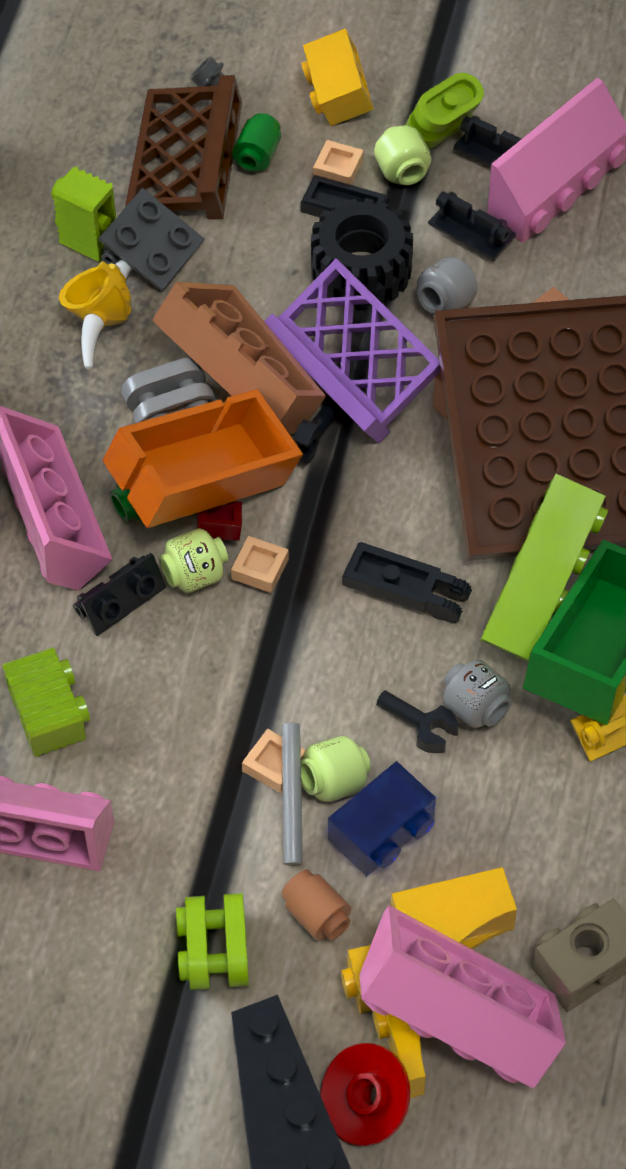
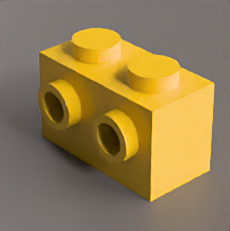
M346 28L303 45L307 61L301 63L308 83L314 86L315 90L310 92L309 95L317 114L324 113L329 124L333 126L374 110L358 50Z

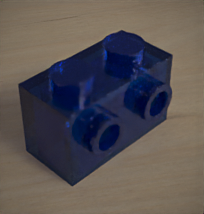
M396 761L328 818V840L367 877L378 867L384 869L391 865L399 856L401 847L412 838L418 840L429 832L435 823L436 797Z

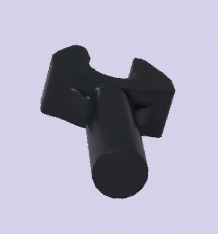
M327 401L311 422L303 419L292 439L298 444V448L303 453L299 462L308 464L315 457L319 438L340 412V407L336 402Z
M387 690L380 694L376 702V706L416 729V746L425 752L445 753L446 741L439 735L431 732L432 729L441 728L453 736L458 735L459 723L451 710L442 705L431 712L424 713Z

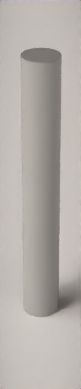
M284 723L282 724L284 864L301 865L303 864L300 724Z

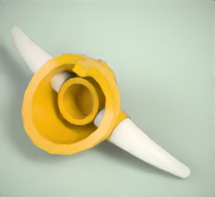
M122 259L116 264H106L103 261L97 267L77 274L63 286L59 293L58 299L61 305L84 320L81 347L84 367L86 369L93 367L94 350L100 331L105 326H113L127 321L132 311L131 295L126 284V278L133 268Z

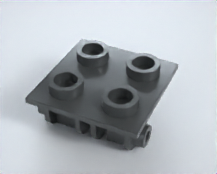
M142 188L98 240L104 244L102 260L106 264H116L122 259L157 289L162 291L205 239Z

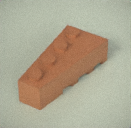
M175 282L152 319L161 330L231 396L258 389L289 434H295L303 419L309 421L326 397L234 285Z

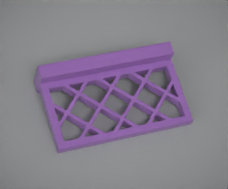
M337 258L279 317L272 313L264 321L302 368L378 443L391 432L387 428L391 421L441 372L439 359ZM341 274L346 279L345 297L327 298L328 285ZM355 289H356L361 295H359V296H354ZM354 305H372L371 323L353 324ZM345 306L344 325L325 326L326 307ZM306 308H317L316 327L300 328L294 320ZM381 315H382L387 321H385V322H380V317H381ZM397 330L399 332L398 349L379 350L380 331ZM371 331L370 351L351 352L352 333ZM343 333L342 353L325 354L323 352L324 335ZM315 335V343L309 336ZM407 340H408L415 348H407ZM424 356L430 362L418 376L405 377L406 357ZM397 358L395 378L377 379L378 359ZM369 360L368 379L351 380L349 378L350 361ZM341 361V369L334 362ZM396 386L395 399L381 411L375 405L376 387ZM360 388H367V395Z

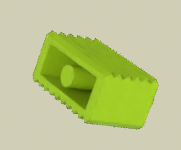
M78 166L72 167L64 177H60L55 182L51 192V197L55 200L53 205H55L54 210L56 211L55 225L59 227L57 230L59 232L58 237L60 238L59 243L101 262L104 244L98 239L116 219L112 183H106L105 179L99 180L98 176L93 177L92 173L86 174L85 170H79Z
M52 647L2 664L6 685L35 757H39L43 753L48 754L51 750L57 751L60 747L66 748L69 744L74 745L77 741L83 742L86 739L84 723L91 721L83 696L74 697L70 686L75 685L76 682L68 659L59 661L56 650Z

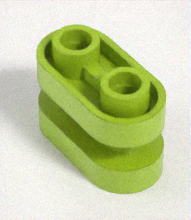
M456 73L420 97L405 125L417 129L429 149L437 146L460 131L461 123L466 116L472 117L473 112L484 97V89L481 82L468 73Z
M243 893L224 894V909L206 910L205 896L185 897V907H176L178 937L187 936V951L178 952L180 981L189 980L190 990L210 989V974L228 973L229 987L249 986ZM225 928L227 953L209 954L207 930Z

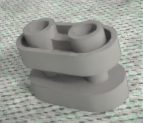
M192 358L178 359L136 373L129 377L121 388V393L128 408L134 411L133 420L135 423L217 400L211 387L205 384L206 377L201 366Z

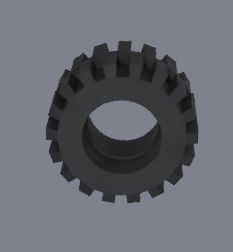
M356 199L347 200L346 205H341L340 203L333 205L332 212L324 211L319 216V222L314 223L311 235V275L313 280L337 258L383 305L385 299L393 301L398 297L399 291H404L408 286V279H411L413 233H411V226L408 220H403L401 212L397 209L390 211V205L383 202L378 205L374 204V200L365 199V202H357ZM355 252H367V253H371V254H370V255H355V254H351V253H355ZM341 274L328 285L327 298L345 297L346 279ZM355 289L354 296H359V295H361V294ZM358 304V309H367L369 304Z

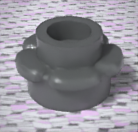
M210 56L196 68L190 79L197 85L196 87L217 86L219 76L224 75L221 72L224 64L223 62L217 63Z

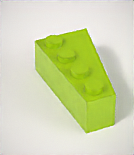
M555 474L546 489L543 503H541L534 516L525 543H523L514 561L509 578L498 597L479 640L527 663L529 662L531 650L546 629L552 614L556 613L569 593L564 588L571 572L579 575L584 567L590 551L583 548L589 532L598 534L608 513L607 509L601 507L606 497L605 495L558 474Z

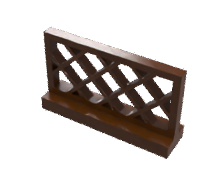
M235 75L219 76L218 86L147 90L125 206L130 203L142 188L146 190L153 185L160 191L154 197L171 211L205 210L208 219H223L233 163L232 150L236 143L242 108V99ZM200 100H212V104L200 112L192 107ZM158 102L175 103L174 106L163 114L156 110ZM183 112L192 117L178 128L171 123L173 119ZM200 125L203 126L207 132L195 141L187 136V134ZM162 127L170 132L157 143L150 138L152 134ZM180 140L187 147L172 157L165 150ZM193 155H198L202 161L192 169L187 170L181 165ZM157 156L165 161L152 172L145 168V164ZM172 170L177 171L181 176L168 186L160 181L161 178ZM190 183L197 188L196 196L179 197L176 195V193Z

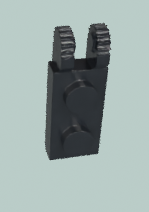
M358 542L342 576V585L424 613L427 611L434 618L450 623L459 621L463 612L462 608L456 602L433 594L435 588L443 596L460 601L468 600L472 591V586L466 580L441 572V568L363 542Z

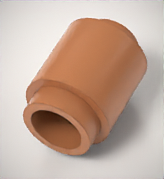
M308 869L303 870L293 876L283 888L281 897L286 901L285 908L317 941L326 938L334 940L350 925L351 920L348 917L351 913V906L320 874L313 875Z

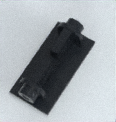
M476 115L472 118L466 116L460 126V130L465 133L453 146V149L491 166L494 161L522 138L507 131L498 134L496 126L480 120V117Z
M443 191L439 194L435 204L440 209L428 221V225L493 261L517 235V233L511 231L510 227L506 226L505 220L497 219L481 209L478 211L473 210L472 204L457 197V194L453 191L449 193Z
M152 553L146 556L143 555L140 558L132 557L128 564L109 576L110 581L108 583L101 582L85 594L81 593L77 596L78 601L73 604V608L80 618H88L96 636L106 631L166 588Z

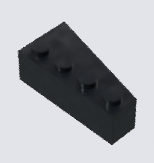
M278 994L232 1011L233 1039L250 1169H351Z

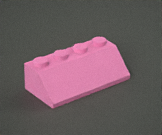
M596 78L491 164L487 213L497 219L505 220L506 226L510 227L511 231L517 233L515 238L521 243H524L533 234L541 233L548 226L552 218L561 211L565 212L570 209L577 197L587 189L592 190L595 188L602 176L612 168L620 167L626 160V122L602 80Z
M0 406L1 470L7 478L14 495L15 506L21 513L27 529V537L33 545L41 565V573L49 583L78 591L113 559L62 433L57 425Z
M0 776V853L101 871L114 825L111 800L104 799L102 796L92 792L74 794L59 791L54 786L39 783L30 786L14 783L11 779Z
M388 905L382 915L360 972L361 999L373 1011L381 1015L391 1014L407 1022L409 1027L420 1036L425 1038L433 1036L449 1044L462 1058L471 1061L477 1059L491 1066L504 1080L511 1083L519 1081L534 1089L566 1044L555 993Z

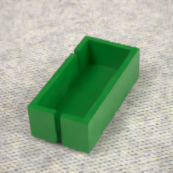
M603 539L531 650L523 689L605 725H608L626 692V549Z

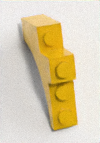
M503 867L391 893L392 907L472 950L493 937L514 930L517 908ZM371 945L348 950L347 969L341 970L342 984L347 999L355 997L360 1014L372 1011L378 1038L387 1037L390 1050L400 1059L406 1069L410 1082V1098L424 1095L426 1075L421 1057L420 1035L414 1032L407 1022L391 1014L381 1015L373 1011L361 999L360 972Z

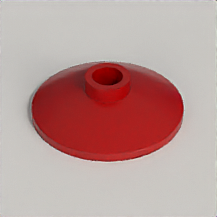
M358 1043L347 1047L332 1060L323 1078L321 1098L336 1134L342 1140L354 1145L371 1146L390 1138L402 1125L410 1104V1082L404 1065L392 1051L378 1044ZM376 1087L377 1096L373 1104L370 1095L372 1089Z

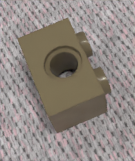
M614 898L601 906L595 903L586 907L575 918V923L562 931L559 928H555L547 932L536 944L532 968L548 989L555 993L556 999L566 1012L574 1009L626 975V912ZM589 946L594 948L598 955L587 957L580 954L577 948Z

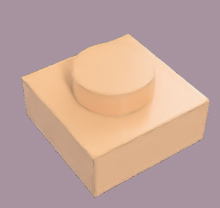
M326 140L313 166V176L317 175L352 185L364 161V150Z
M248 536L231 568V579L272 593L289 560V549Z
M267 729L242 762V772L279 793L283 792L282 736ZM301 748V760L303 759V754L305 752V749Z

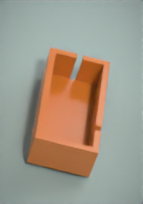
M255 389L227 397L224 403L220 399L120 427L102 461L121 490H131L127 499L146 528H151L284 486L303 453L259 390Z

